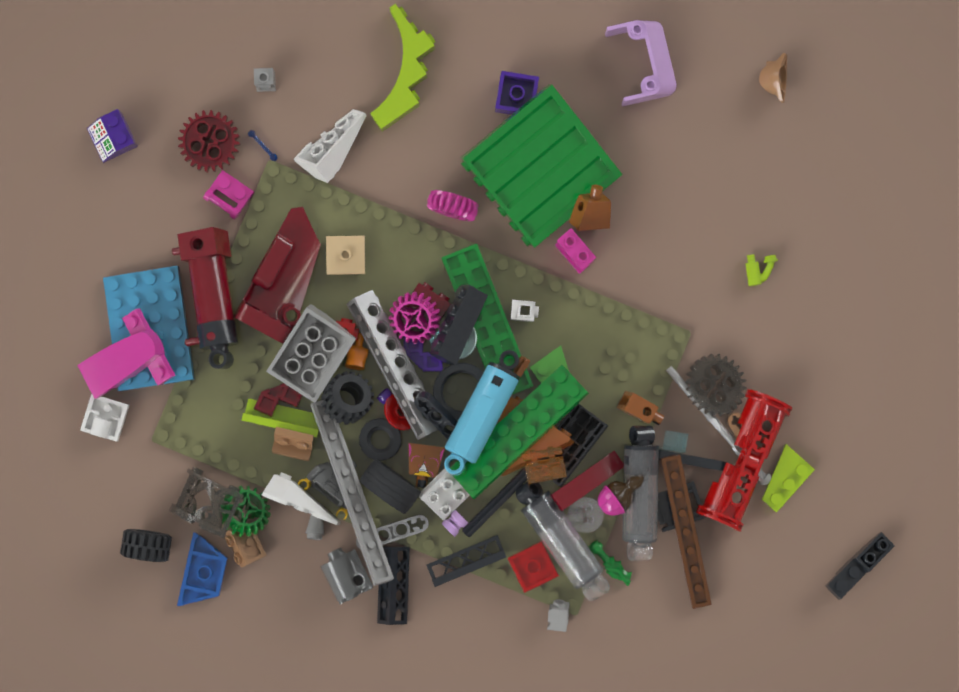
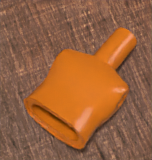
M359 333L355 345H352L346 354V368L353 370L365 369L369 350L363 347L364 337L362 333Z

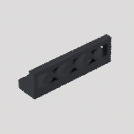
M498 535L426 564L434 587H437L504 559L507 556ZM496 540L500 551L493 554L485 551L487 544ZM476 549L482 553L479 560L473 561L467 558L469 552ZM467 552L465 557L461 556V554ZM456 556L464 559L462 566L459 568L449 566L452 558ZM449 560L448 564L442 563L444 561ZM466 560L471 562L467 565H464ZM437 564L445 566L444 574L435 577L432 566Z
M383 546L394 579L378 585L377 623L404 625L407 624L410 547ZM398 551H403L401 562L398 561ZM399 571L402 572V579L400 581L397 580V573ZM398 590L402 592V597L399 601L396 599ZM398 609L401 611V620H395Z

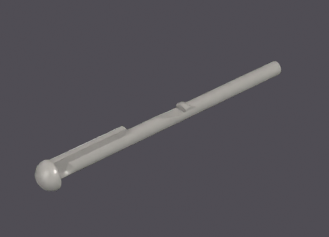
M670 366L666 372L739 456L742 448L734 445L736 439L676 370ZM760 469L758 483L766 485L771 481L770 473L765 474Z

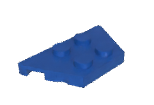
M193 532L177 606L220 596L228 557L196 532Z

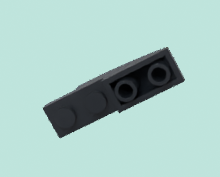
M880 532L850 558L825 586L838 600H841L895 545Z

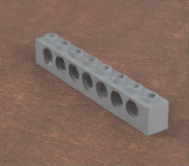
M371 290L353 298L346 305L417 440L437 431L438 429L426 417L424 418L415 406L413 396L416 399L420 392L425 391L424 385L417 376L414 365L407 357L405 348L397 338V333L395 334L393 332L394 329L390 327L388 316L383 311L378 297ZM433 412L435 417L441 418L437 412Z

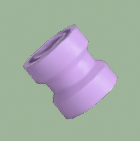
M456 510L451 513L449 519H445L442 522V525L454 537L459 533L461 527H465L468 524Z

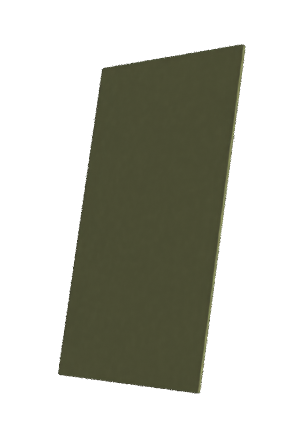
M269 160L232 245L231 257L226 260L233 316L248 291L258 266L291 208L297 207L304 208L321 244L300 311L301 315L306 307L312 304L330 316L334 321H341V318L353 320L352 323L356 324L346 304L353 298L373 290L391 324L393 320H390L389 316L392 315L390 308L394 307L393 302L398 301L399 296L404 297L407 292L411 295L418 283L423 285L424 282L434 288V293L439 295L441 292L450 298L449 303H453L455 291L441 257L475 243L275 161ZM326 236H365V274L327 275ZM478 245L520 353L530 360L527 371L533 387L513 394L511 397L515 398L518 396L524 400L541 384L530 367L561 345L569 372L589 393L579 404L608 425L607 429L563 486L614 450L625 465L624 468L563 511L560 510L563 517L558 521L588 565L590 567L598 566L600 557L597 554H591L588 547L593 541L597 540L603 544L602 549L604 550L618 516L605 514L598 505V496L605 485L607 486L614 481L625 483L633 476L627 474V449H624L625 444H631L629 440L630 428L632 426L654 427L655 425L653 422L650 424L644 423L616 407L624 392L628 391L658 406L657 412H660L673 380L666 370L670 366L677 370L691 332ZM512 300L535 302V306H539L538 318H534V322L511 320ZM521 306L520 315H530V306ZM293 310L287 312V320L290 321L295 318ZM446 312V314L444 315V317L442 318V320L440 321V323H439L440 325H441L442 322L445 321L446 316H447V312ZM234 318L238 344L228 347L229 352L234 357L233 365L228 369H215L209 363L210 349H200L199 344L190 346L195 380L176 382L152 436V441L263 488L267 487L274 474L280 475L281 472L292 476L291 480L298 484L299 480L307 478V474L315 466L330 462L321 434L319 433V438L314 437L310 460L304 461L272 453L275 428L241 421L242 415L246 411L248 399L258 400L262 391L283 383L266 372L283 344ZM412 327V328L410 329V330H412V331H417V332H418V331H421V330H419V329L416 328V327ZM436 328L437 333L431 335L432 338L430 340L425 338L423 352L431 351V344L437 338L440 332L439 328ZM403 337L402 339H399L401 345L404 347ZM365 339L363 347L369 350L365 369L353 370L346 368L345 356L332 376L334 378L339 373L342 374L347 371L349 374L352 371L355 372L356 376L361 374L362 379H367L369 381L367 383L368 386L371 385L373 388L371 392H374V397L372 398L374 402L371 409L356 423L352 424L350 422L348 425H344L342 421L339 424L351 459L357 464L355 470L359 480L368 466L374 461L361 450L359 445L361 429L370 420L377 418L386 419L384 413L385 404L379 402L377 396L385 388L392 392ZM476 346L469 356L458 361V363L475 365L483 372L485 371ZM222 355L219 357L220 364H222L224 360ZM409 358L415 367L417 376L424 385L425 391L433 396L434 382L440 372H423ZM443 362V369L449 366L450 364H446ZM467 373L452 375L447 379L443 387L445 402L455 410L464 411L478 381ZM340 391V396L346 404L355 405V400L349 392ZM303 396L298 407H294L281 400L278 405L313 413L310 405L314 402ZM568 413L555 425V428H558ZM450 425L446 426L448 430H454V427ZM412 428L400 430L402 442L399 451L392 458L381 462L416 486L417 475L409 474L408 444L415 443L445 448L448 439L439 430L420 440H417ZM377 430L371 436V443L377 449H384L390 443V436L384 430ZM446 449L438 474L445 468V460L451 454ZM458 460L451 461L449 466H453ZM533 467L535 473L526 481L528 482L532 479L538 481L542 486L543 493L549 490L553 494L561 488L535 467ZM523 468L506 476L500 475L475 499L469 496L455 510L469 523ZM428 477V484L434 479L433 477ZM303 481L300 486L304 489L307 487V483ZM360 482L376 528L416 515L427 517L429 525L425 531L396 540L395 542L433 558L441 559L498 535L507 557L470 573L548 605L553 604V601L557 599L570 602L569 614L577 615L579 613L591 580L577 586L578 582H574L578 577L577 573L548 531L544 529L542 532H539L526 512H521V509L526 505L518 501L516 492L471 537H467L462 532L464 527H461L459 533L454 537L442 525L443 520L419 497L408 512L403 514L383 501ZM313 486L305 490L336 517V512L339 509L337 505ZM416 487V488H418L420 491H422V490L424 489V488H421V487ZM588 502L592 504L593 511H590V507L587 505ZM582 506L587 507V511L585 513L581 511ZM576 508H578V510H577V512H576V517H577V519H578V522H576V521L573 519V515H572V514H573V511H574ZM340 511L336 518L343 520L345 513ZM348 514L347 518L344 521L352 524ZM591 515H593L595 518V521L592 525H590ZM584 517L589 518L588 523L583 522ZM417 518V522L411 524V520L407 521L411 533L414 532L413 527L419 526L422 529L423 525L426 524L425 520L421 521L420 518ZM397 525L396 532L399 535L406 534V525ZM386 530L378 532V535L388 539L389 534ZM496 540L488 543L485 551L492 554L500 551ZM542 541L559 576L524 593L507 558ZM473 549L469 552L467 558L473 561L479 560L482 552ZM467 552L461 554V556L465 557ZM456 556L452 558L450 565L459 568L462 566L464 559ZM466 560L464 565H467L471 562Z

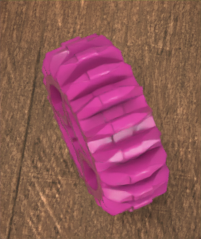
M433 190L427 200V207L431 211L458 220L474 221L478 213L477 202L446 191Z
M407 292L404 297L399 296L398 301L393 302L394 307L390 308L392 315L389 316V319L393 320V322L390 324V327H396L393 332L395 334L397 332L400 333L399 339L405 336L407 343L411 339L413 344H416L418 340L424 343L425 338L430 340L432 338L431 334L435 335L437 333L435 328H439L440 324L436 321H440L441 316L436 314L440 312V309L433 308L436 302L431 304L429 302L431 297L428 296L424 299V293H421L418 297L417 292H413L412 295ZM416 304L419 305V308L412 309L411 307L408 308L405 305ZM424 310L426 311V313H427V315H428L429 323L427 322V319H426V318L424 317V315H423ZM419 312L416 321H414L411 324V321L413 320L412 318L414 317L413 315ZM401 313L406 319V325L402 322ZM412 327H418L419 329L422 328V329H424V330L417 332V331H412V330H410V329H411Z

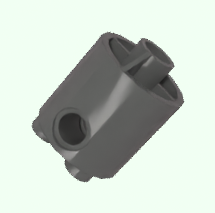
M340 547L327 554L329 562L320 566L339 604L374 588L355 549L345 553Z

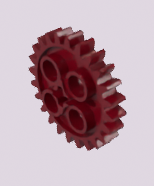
M204 110L202 111V116L195 113L196 119L194 120L188 117L190 123H183L186 129L179 130L183 136L178 137V140L183 142L178 147L184 149L180 154L182 156L187 155L185 161H191V167L197 165L198 171L204 167L207 173L209 168L216 172L217 166L223 170L224 163L229 166L228 159L235 160L232 154L239 153L235 146L240 145V142L235 141V139L240 138V135L234 134L238 128H231L234 122L232 120L227 122V115L221 118L219 111L214 116L212 110H210L209 115ZM202 125H207V132L199 133V128ZM215 125L216 129L213 131V134L211 136L212 128ZM219 132H226V137L223 140L217 139ZM211 137L213 143H209L207 147L205 140H209ZM195 143H201L202 146L199 151H193L192 147ZM206 148H207L206 156H205V157H202L203 153L205 152V150H206ZM213 149L220 151L216 158L210 156Z

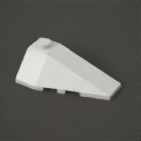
M355 109L351 110L335 123V128L327 133L324 131L320 134L322 138L314 144L312 142L307 144L294 158V161L316 179L328 183L340 170L367 115Z
M282 472L280 475L274 474L263 491L262 496L276 502L294 506L299 511L311 513L312 516L335 525H340L341 523L339 519L307 491L303 490L295 481H292V476Z

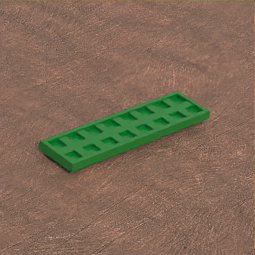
M477 243L441 257L455 292L461 285H471L488 295L474 325L477 334L476 347L485 369L490 361L498 364L500 355L506 350L516 352L518 357L522 356ZM511 356L506 357L504 363L508 366L513 365L515 359ZM527 368L520 377L512 395L533 387Z
M561 365L494 427L477 462L470 463L467 461L464 471L460 475L452 476L475 499L589 393ZM457 461L450 469L457 470L460 467V462Z

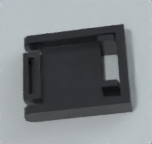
M694 481L686 483L688 493L693 492L697 506L702 505ZM667 490L650 495L651 500L659 499V501L652 503L659 525L665 523L668 525L661 528L662 532L675 529ZM696 511L692 512L694 522L706 518L696 513Z

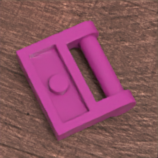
M222 170L204 194L203 199L206 201L210 200L229 213L230 217L235 220L254 194V191ZM217 190L238 205L233 208L214 195Z

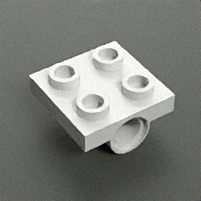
M91 394L80 431L118 442L129 405L102 396L95 399Z
M444 468L421 491L419 498L444 521L470 495Z

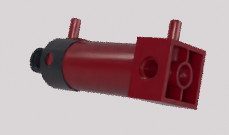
M209 227L177 234L179 247L172 248V254L174 256L180 255L181 261L188 262L197 319L198 337L185 339V345L199 344L200 349H210V365L215 369H228L234 362V357L229 352L228 347L238 344L225 258L231 257L228 231ZM221 355L224 358L222 364L219 363V357Z

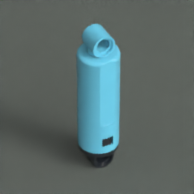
M512 350L504 351L500 355L498 364L490 361L445 445V449L451 452V454L446 458L444 466L451 475H460L464 471L467 461L476 463L520 380V377L514 373L520 363L516 352ZM508 356L515 359L514 364L511 366L504 363L505 358ZM458 460L460 467L457 470H451L449 466L451 461Z

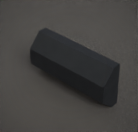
M578 403L557 428L560 431L563 428L571 434L570 438L574 443L531 465L559 487H562L607 429L608 425Z

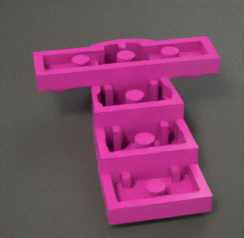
M140 308L133 310L122 318L131 336L106 347L77 365L95 399L100 398L111 389L119 387L129 378L135 377L146 367L150 370L157 386L176 376L164 355L165 352L161 339L150 328Z

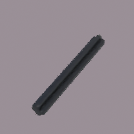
M527 464L462 529V532L467 537H471L535 473V469Z

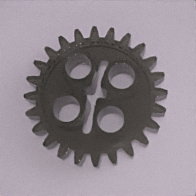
M713 354L708 355V357L703 356L701 360L698 359L694 362L695 365L690 366L691 371L686 374L690 379H687L685 383L690 384V386L685 390L692 393L688 398L694 397L695 400L692 404L698 403V410L705 408L704 414L710 411L712 416H715L717 412L719 416L724 415V413L729 414L732 412L731 409L734 411L738 408L737 405L742 404L740 398L746 396L742 393V391L747 389V387L742 386L746 379H741L740 377L744 372L738 373L737 370L740 366L734 367V360L727 362V356L722 359L720 354H717L715 358ZM711 368L716 371V376L711 373ZM723 372H725L724 377H723V378L717 383V385H716L715 382H716L717 380H719V379L721 378ZM726 380L730 381L731 387L726 384ZM701 383L706 386V390L701 388ZM716 385L717 388H716L715 390H713V391L711 392L709 398H707L708 393H709V392L714 388V386ZM716 394L721 397V402L716 399Z

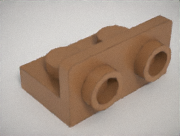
M276 427L272 453L309 461L314 445V435Z
M233 529L225 533L226 543L232 548L234 560L241 568L267 556L257 534L254 535L251 532L250 537H247L246 533H243V536L240 537L237 531L232 535Z

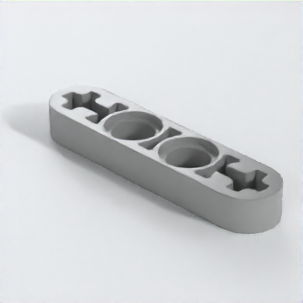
M416 515L376 528L377 532L380 530L388 532V539L381 541V544L384 545L425 531L428 528L429 522L424 515ZM417 518H420L421 521L425 520L426 524L423 525L422 529L416 526L413 527L414 532H410V526L407 521L411 520V524L417 522ZM397 525H406V534L399 535L396 532ZM356 539V545L359 549H361L358 539Z

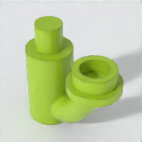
M747 255L748 263H745L748 286L761 285L768 279L774 263L778 261L776 255L764 257V263H767L761 274L759 262H755V255Z

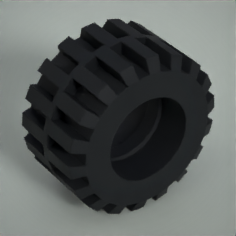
M347 371L337 374L327 384L321 395V400H324L321 405L326 408L324 411L326 415L329 413L331 420L335 418L337 420L336 423L339 424L343 421L344 425H348L350 422L353 424L360 420L371 409L374 402L372 400L374 392H371L373 388L367 384L369 381L367 379L363 380L361 374L356 376L355 372L352 371L349 374ZM340 391L349 392L355 400V405L346 404L340 396Z
M126 529L123 532L120 554L135 560L166 562L169 560L172 537L161 532Z

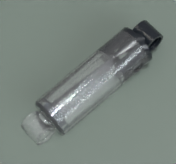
M632 426L629 430L631 444L624 445V483L630 477L640 474L644 476V481L641 487L632 492L630 507L623 514L622 539L625 542H629L626 551L630 561H645L652 558L653 549L651 543L657 541L659 445L653 444L655 431L652 426Z
M533 479L516 490V497L520 503L526 505L521 509V512L575 589L582 587L584 596L590 601H594L608 593L610 589L609 583L605 577L600 576L603 572V567L565 512L561 511L551 497V492L548 490L543 493L540 483Z

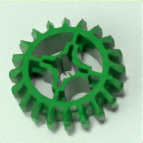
M239 486L238 490L232 488L231 493L227 491L225 497L221 499L220 502L222 504L218 507L221 512H219L218 516L223 518L221 524H227L226 530L233 529L232 535L237 531L240 537L243 536V533L250 537L251 532L256 535L259 532L258 530L262 531L265 527L264 525L268 524L269 520L267 518L271 516V513L268 511L271 507L267 505L268 498L262 499L263 492L256 493L257 488H254L253 491L250 490V486H247L245 490L242 486ZM243 499V502L240 503V504H237V503H235V505H232V504H231L232 502H234V501H236V500ZM244 505H245V510H247V511H246L247 513H246L245 517H244V513H243V510H242V509L244 508ZM258 518L252 523H246L248 519Z

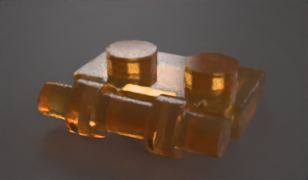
M549 446L547 449L539 451L534 449L522 454L524 461L532 460V462L524 464L528 484L567 477L563 456L555 458V455L562 454L561 446L554 448ZM549 457V459L540 461L537 460L539 458Z

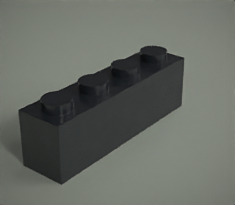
M461 285L456 290L455 299L447 309L446 319L439 327L440 332L431 344L430 355L446 364L457 365L488 297L487 294L471 285Z

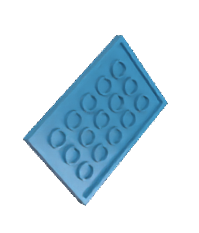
M179 266L104 277L103 282L112 344L131 336L122 318L133 310L140 308L150 328L161 339L165 352L164 355L176 375L164 384L195 380L191 348L185 345V339L189 338ZM146 367L135 377L129 378L118 387V391L157 386L150 370Z

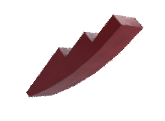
M614 450L551 494V497L560 510L563 511L624 468L625 465Z

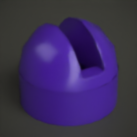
M385 388L377 396V399L382 404H385L387 398L393 393L388 388Z

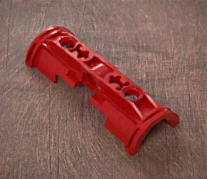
M747 389L744 397L748 399L738 420L742 427L734 445L742 448L737 462L735 466L726 463L719 482H712L703 506L699 505L696 513L725 524L738 532H741L744 526L741 521L758 482V474L764 459H767L785 416L789 417L793 409L790 405L774 397L752 389ZM766 420L771 423V429L767 432L762 428V424ZM759 433L767 435V437H762ZM761 440V443L763 444L762 447H758V445L755 444L756 441ZM741 476H746V479H748L747 483H743V481L740 480ZM739 486L741 488H744L745 490L743 491L741 489H736V487ZM735 492L741 494V500L738 503H734L732 500V495Z

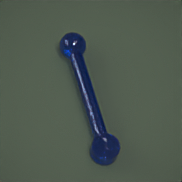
M250 130L248 132L249 137H253L269 154L270 159L276 161L278 156L263 144L255 135L254 130Z

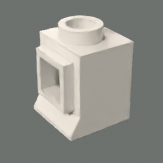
M512 300L511 320L534 322V318H538L539 306H535V302ZM521 306H530V315H520Z

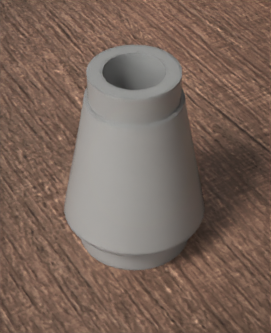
M312 514L305 532L307 539L322 540V536H324L323 520L312 516Z

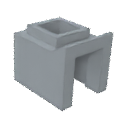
M273 68L254 69V85L257 92L276 91L275 71Z
M557 599L553 601V604H550L547 630L567 631L570 602Z

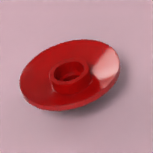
M394 394L387 398L384 405L386 419L396 429L408 430L411 427Z

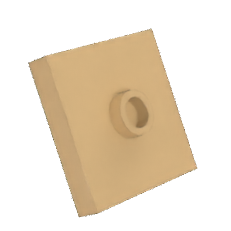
M326 236L327 275L365 274V236Z

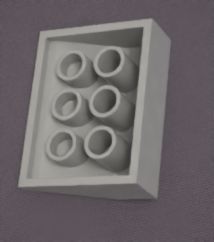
M310 304L304 310L266 372L316 403L356 338L326 313Z

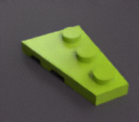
M785 444L771 481L768 483L761 500L772 510L778 512L815 469Z

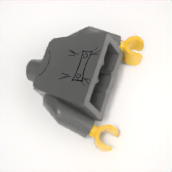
M352 460L354 468H356L357 464ZM330 462L315 466L307 474V478L299 480L298 485L302 484L303 481L307 483V487L303 490H308L313 486L337 505L339 509L336 512V517L340 511H343L345 513L343 520L347 518L348 511Z

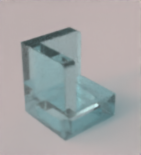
M665 431L661 449L686 453L688 434Z

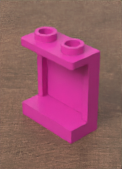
M572 228L563 234L555 244V247L578 274L582 273L596 259V256Z

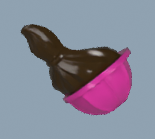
M640 474L630 477L625 483L614 481L607 486L605 485L598 496V505L605 514L612 516L624 514L630 507L632 492L641 487L644 476Z

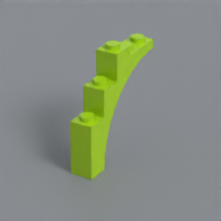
M396 4L389 9L402 37V66L391 93L378 108L370 113L382 132L419 107L418 100L420 98L415 90L410 91V89L427 78L426 72L428 70L422 61L420 63L418 61L435 50V40L430 33L426 34L424 30L417 34L418 29L415 24L408 22L405 18L408 16L402 7L398 8Z

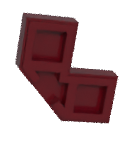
M282 383L279 386L262 391L254 410L272 417L280 400L298 407L303 395Z

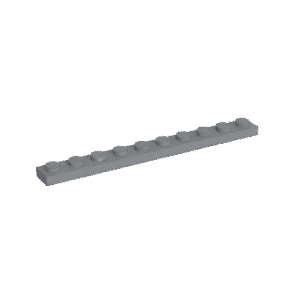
M324 400L311 403V409L373 585L376 586L392 581L394 577L340 425L336 423L337 420L335 418L333 420L329 418L331 416L329 413L326 415L324 412L326 408L321 405Z

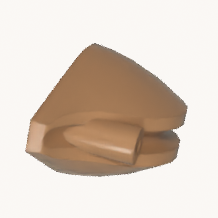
M783 53L776 61H767L759 76L761 86L768 93L776 95L781 103H784L786 94V53Z

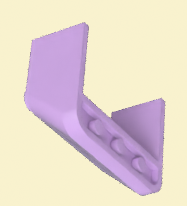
M635 20L607 27L606 37L627 32L629 37L634 40L645 39L654 74L642 80L641 94L623 98L622 107L672 95L676 90V80L662 25L656 21Z

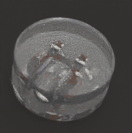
M590 497L580 498L569 506L567 512L570 525L581 533H590L598 529L604 517L598 502Z

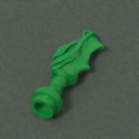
M597 540L593 541L588 548L591 554H597L602 559V565H604L606 573L611 578L622 580L626 586H629L632 571H625L621 560L616 561L614 556H608L602 549L603 544Z

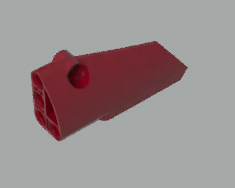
M303 207L291 208L258 266L248 291L234 314V318L284 344L301 317L300 311L321 246ZM293 310L295 318L289 321L286 318V314L288 311Z

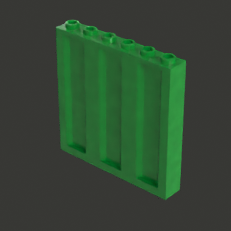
M548 84L460 157L463 161L461 163L463 168L467 172L471 171L475 176L473 178L475 183L479 187L483 186L486 189L485 195L491 202L495 201L498 204L497 210L503 217L507 216L510 219L509 225L512 229L522 234L521 240L527 247L530 245L534 248L571 218L580 194H590L592 185H600L603 187L602 191H604L623 175L552 84Z

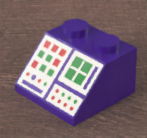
M118 109L101 116L87 128L103 163L138 147L122 112Z

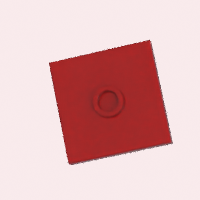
M542 541L507 558L524 593L559 576Z

